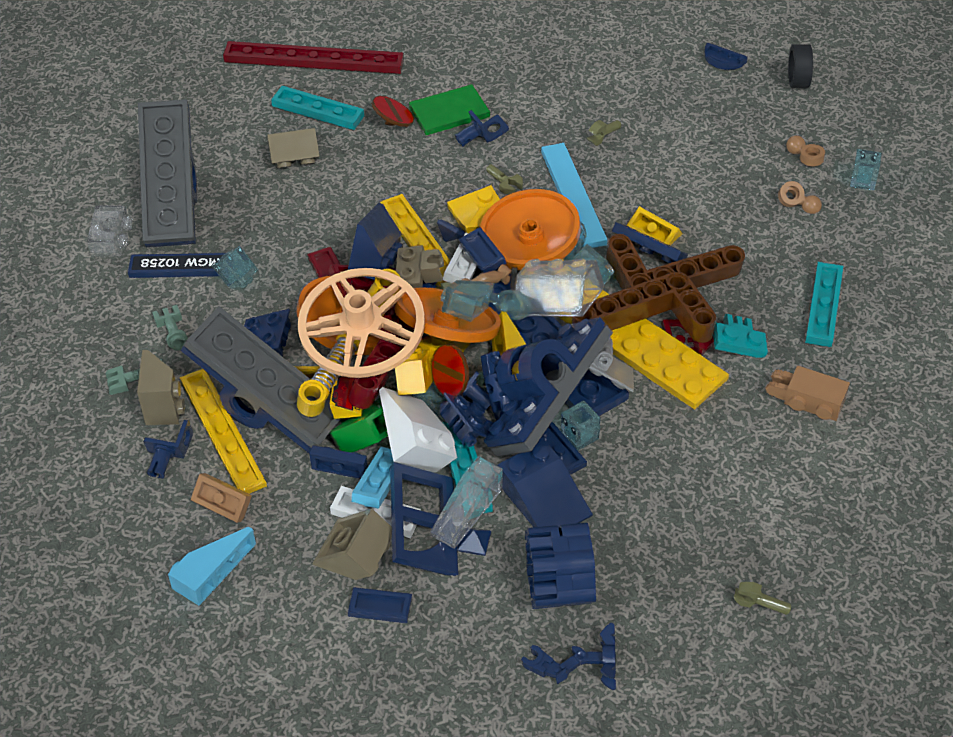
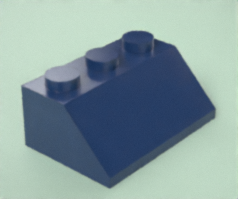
M378 203L357 224L348 270L357 268L388 269L390 265L393 266L397 258L398 248H403V244L400 243L402 234L384 204ZM363 276L375 280V277Z

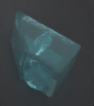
M456 280L448 287L446 286L442 292L441 302H443L441 311L469 322L473 321L489 307L494 283Z

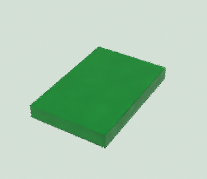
M473 84L409 102V108L426 136L471 123L472 120L468 113L470 110L474 112L479 120L490 117V110Z

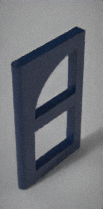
M393 462L390 466L392 562L447 576L459 575L454 479ZM402 479L439 488L440 515L403 506ZM403 521L440 530L439 543L433 548L423 551L404 550Z

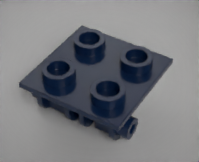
M290 309L246 319L244 326L283 357V347L286 346L288 332L292 325L288 318Z
M444 393L443 395L448 401L440 404V414L449 427L452 428V431L461 443L472 447L476 444V438L479 435L487 437L493 422L486 419L483 407L475 401L472 403L466 401L460 395L453 396Z

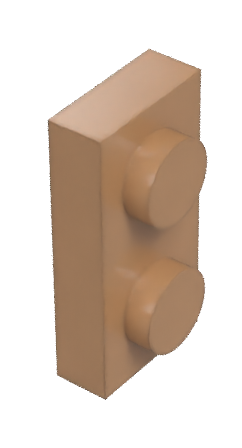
M201 473L197 479L191 500L238 523L244 519L252 495L213 476Z

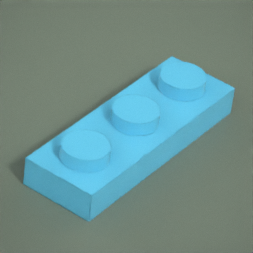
M380 447L353 490L351 502L362 504L366 507L380 508L391 489L390 466L394 462L391 449Z

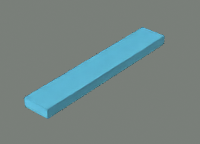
M559 143L541 147V153L559 194L568 198L579 213L581 223L579 241L583 250L607 245V237L565 144Z

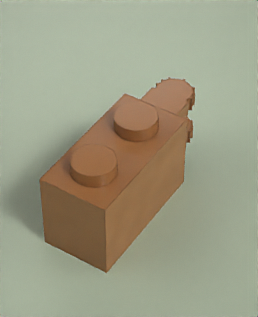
M797 365L794 374L775 369L771 375L773 382L770 381L765 389L769 395L785 400L784 404L789 405L794 410H804L816 414L821 419L837 421L846 400L850 382Z

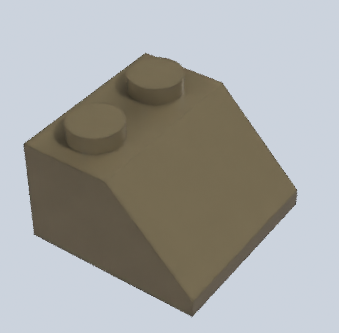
M315 128L267 135L271 163L277 164V168L290 167L293 161H301V165L315 163L314 158L320 157Z
M142 350L137 394L145 424H179V416L185 413L184 398H180V381L175 380L173 369L149 350Z
M372 508L337 519L312 564L354 580L371 577L378 570V562L383 553L391 546L392 526Z

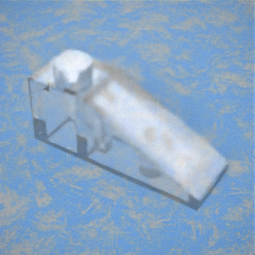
M478 456L461 477L430 531V536L455 549L501 492L503 469Z

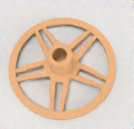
M373 268L351 269L325 279L306 297L298 317L299 337L307 355L317 365L331 373L354 378L383 374L402 364L419 345L425 327L424 308L414 288L404 279L393 273ZM371 276L388 280L393 284L386 289L383 288L371 297L364 290H355L346 279ZM339 281L347 293L345 298L336 285ZM332 286L343 308V312L319 317V320L307 322L308 313L313 302L324 290ZM399 288H401V290L398 291V292L393 296V294H394ZM405 293L410 297L416 311L414 332L402 328V325L382 317ZM383 328L393 334L381 331L380 329ZM347 333L344 348V365L332 362L322 356L314 348L309 338ZM368 335L404 346L401 351L386 361L359 367ZM396 335L408 339L409 341L396 337ZM354 340H360L355 366L351 367Z

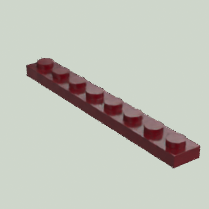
M228 41L223 58L224 62L401 74L404 52Z

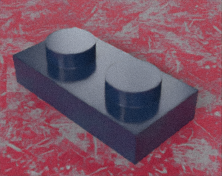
M313 445L309 453L311 469L361 479L368 468L367 456L357 452H345L330 447Z

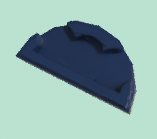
M706 43L704 49L705 60L710 65L719 69L734 70L747 63L748 56L711 43Z

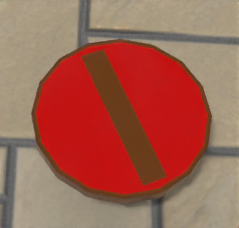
M387 96L374 97L371 103L372 107L381 118L386 120L385 125L409 127L413 124V114L402 103Z
M443 344L439 346L431 362L434 384L442 395L448 393L453 396H461L466 390L469 380L467 360L461 349L456 345Z

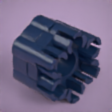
M588 523L560 525V527L553 525L527 528L525 530V540H527L525 547L527 554L526 563L529 565H526L527 576H533L528 578L532 609L562 607L563 605H584L596 602L595 559Z

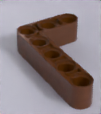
M624 234L611 236L606 254L607 263L613 274H615V278L622 290L672 272L686 274L695 287L699 288L739 275L745 259V252L742 248L730 245L647 270L631 240Z
M672 272L576 306L572 313V324L581 322L584 319L590 320L600 317L612 331L672 310L694 341L704 343L710 341L713 337L716 315L686 274Z

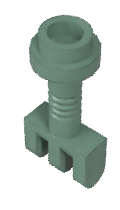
M177 304L172 306L173 313H169L167 307L163 308V316H159L157 310L153 311L152 315L157 328L166 326L169 332L166 337L168 346L174 350H181L188 337L176 325V322L182 320Z
M122 365L107 370L106 378L108 379L110 395L129 391L128 383L139 380L140 368L139 370L136 369L126 373Z

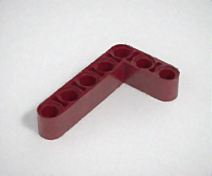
M395 305L384 314V318L402 325V328L414 332V328L404 323L396 315ZM383 328L380 329L381 331L393 334ZM396 335V337L409 341L408 339ZM380 339L362 367L386 361L401 351L404 346ZM395 368L376 376L355 378L348 397L349 402L360 409L369 408L379 395V389L384 387Z

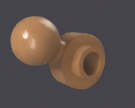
M797 135L788 139L786 144L787 150L792 154H800V161L803 164L819 166L824 162L825 150L821 146L815 144L806 145L805 140Z
M789 181L779 189L778 198L784 206L795 207L800 204L802 209L810 214L818 213L821 210V200L814 195L804 196V189L799 183ZM787 192L792 193L793 196H794V198H793V199H789V198L787 197L786 193H787Z

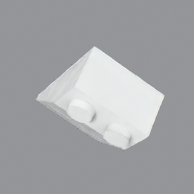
M384 387L379 389L394 462L430 472H437L457 458L452 433L423 400L408 395H398V392Z

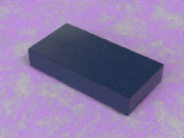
M481 227L459 239L460 245L482 273L494 271L502 264H507L505 257Z
M353 587L348 617L408 623L412 594Z

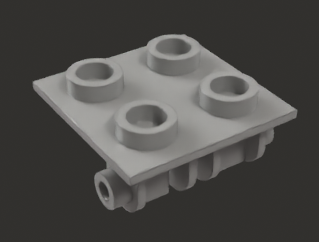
M610 337L588 369L597 376L603 375L607 377L616 387L620 389L626 388L633 392V368L612 356L613 341Z

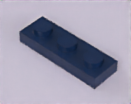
M615 222L612 229L614 233L624 234L629 237L631 242L634 241L641 244L640 250L652 255L654 251L662 254L661 259L668 263L686 259L688 253L624 224Z

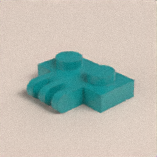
M726 313L723 319L724 324L716 322L713 333L714 349L755 358H765L768 353L766 334L753 330L752 319L745 318L742 321L741 316H735L733 320L732 314Z

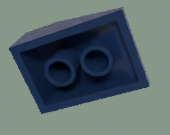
M545 440L537 443L532 451L518 453L497 465L498 485L533 527L553 525L560 527V525L581 523L593 516L561 458Z

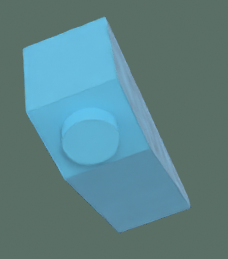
M246 527L187 553L181 561L176 562L168 573L172 589L199 606L256 545L253 529Z

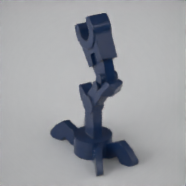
M609 623L600 633L602 639L600 644L603 647V652H585L578 646H572V653L574 655L565 662L558 664L540 647L532 645L530 647L531 653L537 658L535 660H528L523 656L521 658L522 665L539 676L545 677L547 675L556 678V683L559 684L566 680L568 674L580 665L603 664L600 673L603 674L601 682L609 689L615 690L616 653L615 636H613L615 635V626L613 623Z

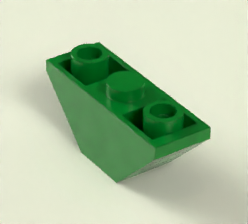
M381 398L374 401L369 408L362 409V416L351 417L330 431V435L340 451L356 452L378 443L388 436Z

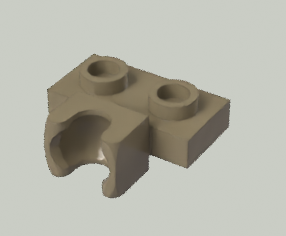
M423 245L398 248L396 272L413 288H422L423 280L425 283L443 280L440 267L444 266V261L438 249L425 251Z

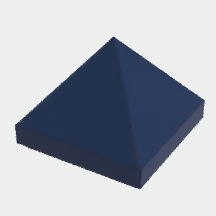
M442 219L437 221L445 242L460 239L466 233Z
M463 526L457 551L486 556L491 530Z

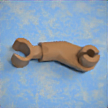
M502 264L498 271L482 273L471 281L464 278L459 282L458 289L466 296H473L486 286L498 283L499 281L508 284L510 282L509 274L511 269Z

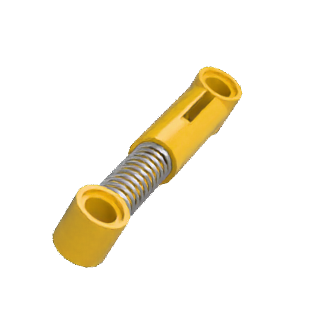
M383 269L384 271H388L400 277V275L394 270ZM375 277L374 283L367 293L372 297L382 290L383 286H390L393 283ZM347 333L336 337L337 343L330 351V354L327 355L328 360L344 365V348ZM354 340L352 355L358 352L360 340ZM320 367L311 380L301 384L297 398L299 412L308 417L319 415L324 409L325 401L330 394V388L333 387L332 385L335 384V381L338 380L337 377H340V375L337 376ZM314 396L318 400L310 401L306 397Z

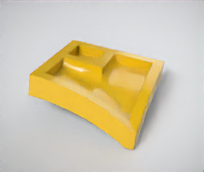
M492 185L448 201L447 207L459 226L466 233H470L480 227L486 212L500 198Z

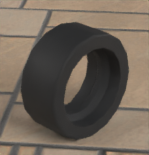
M792 44L788 58L790 87L809 88L813 75L812 47L810 44Z

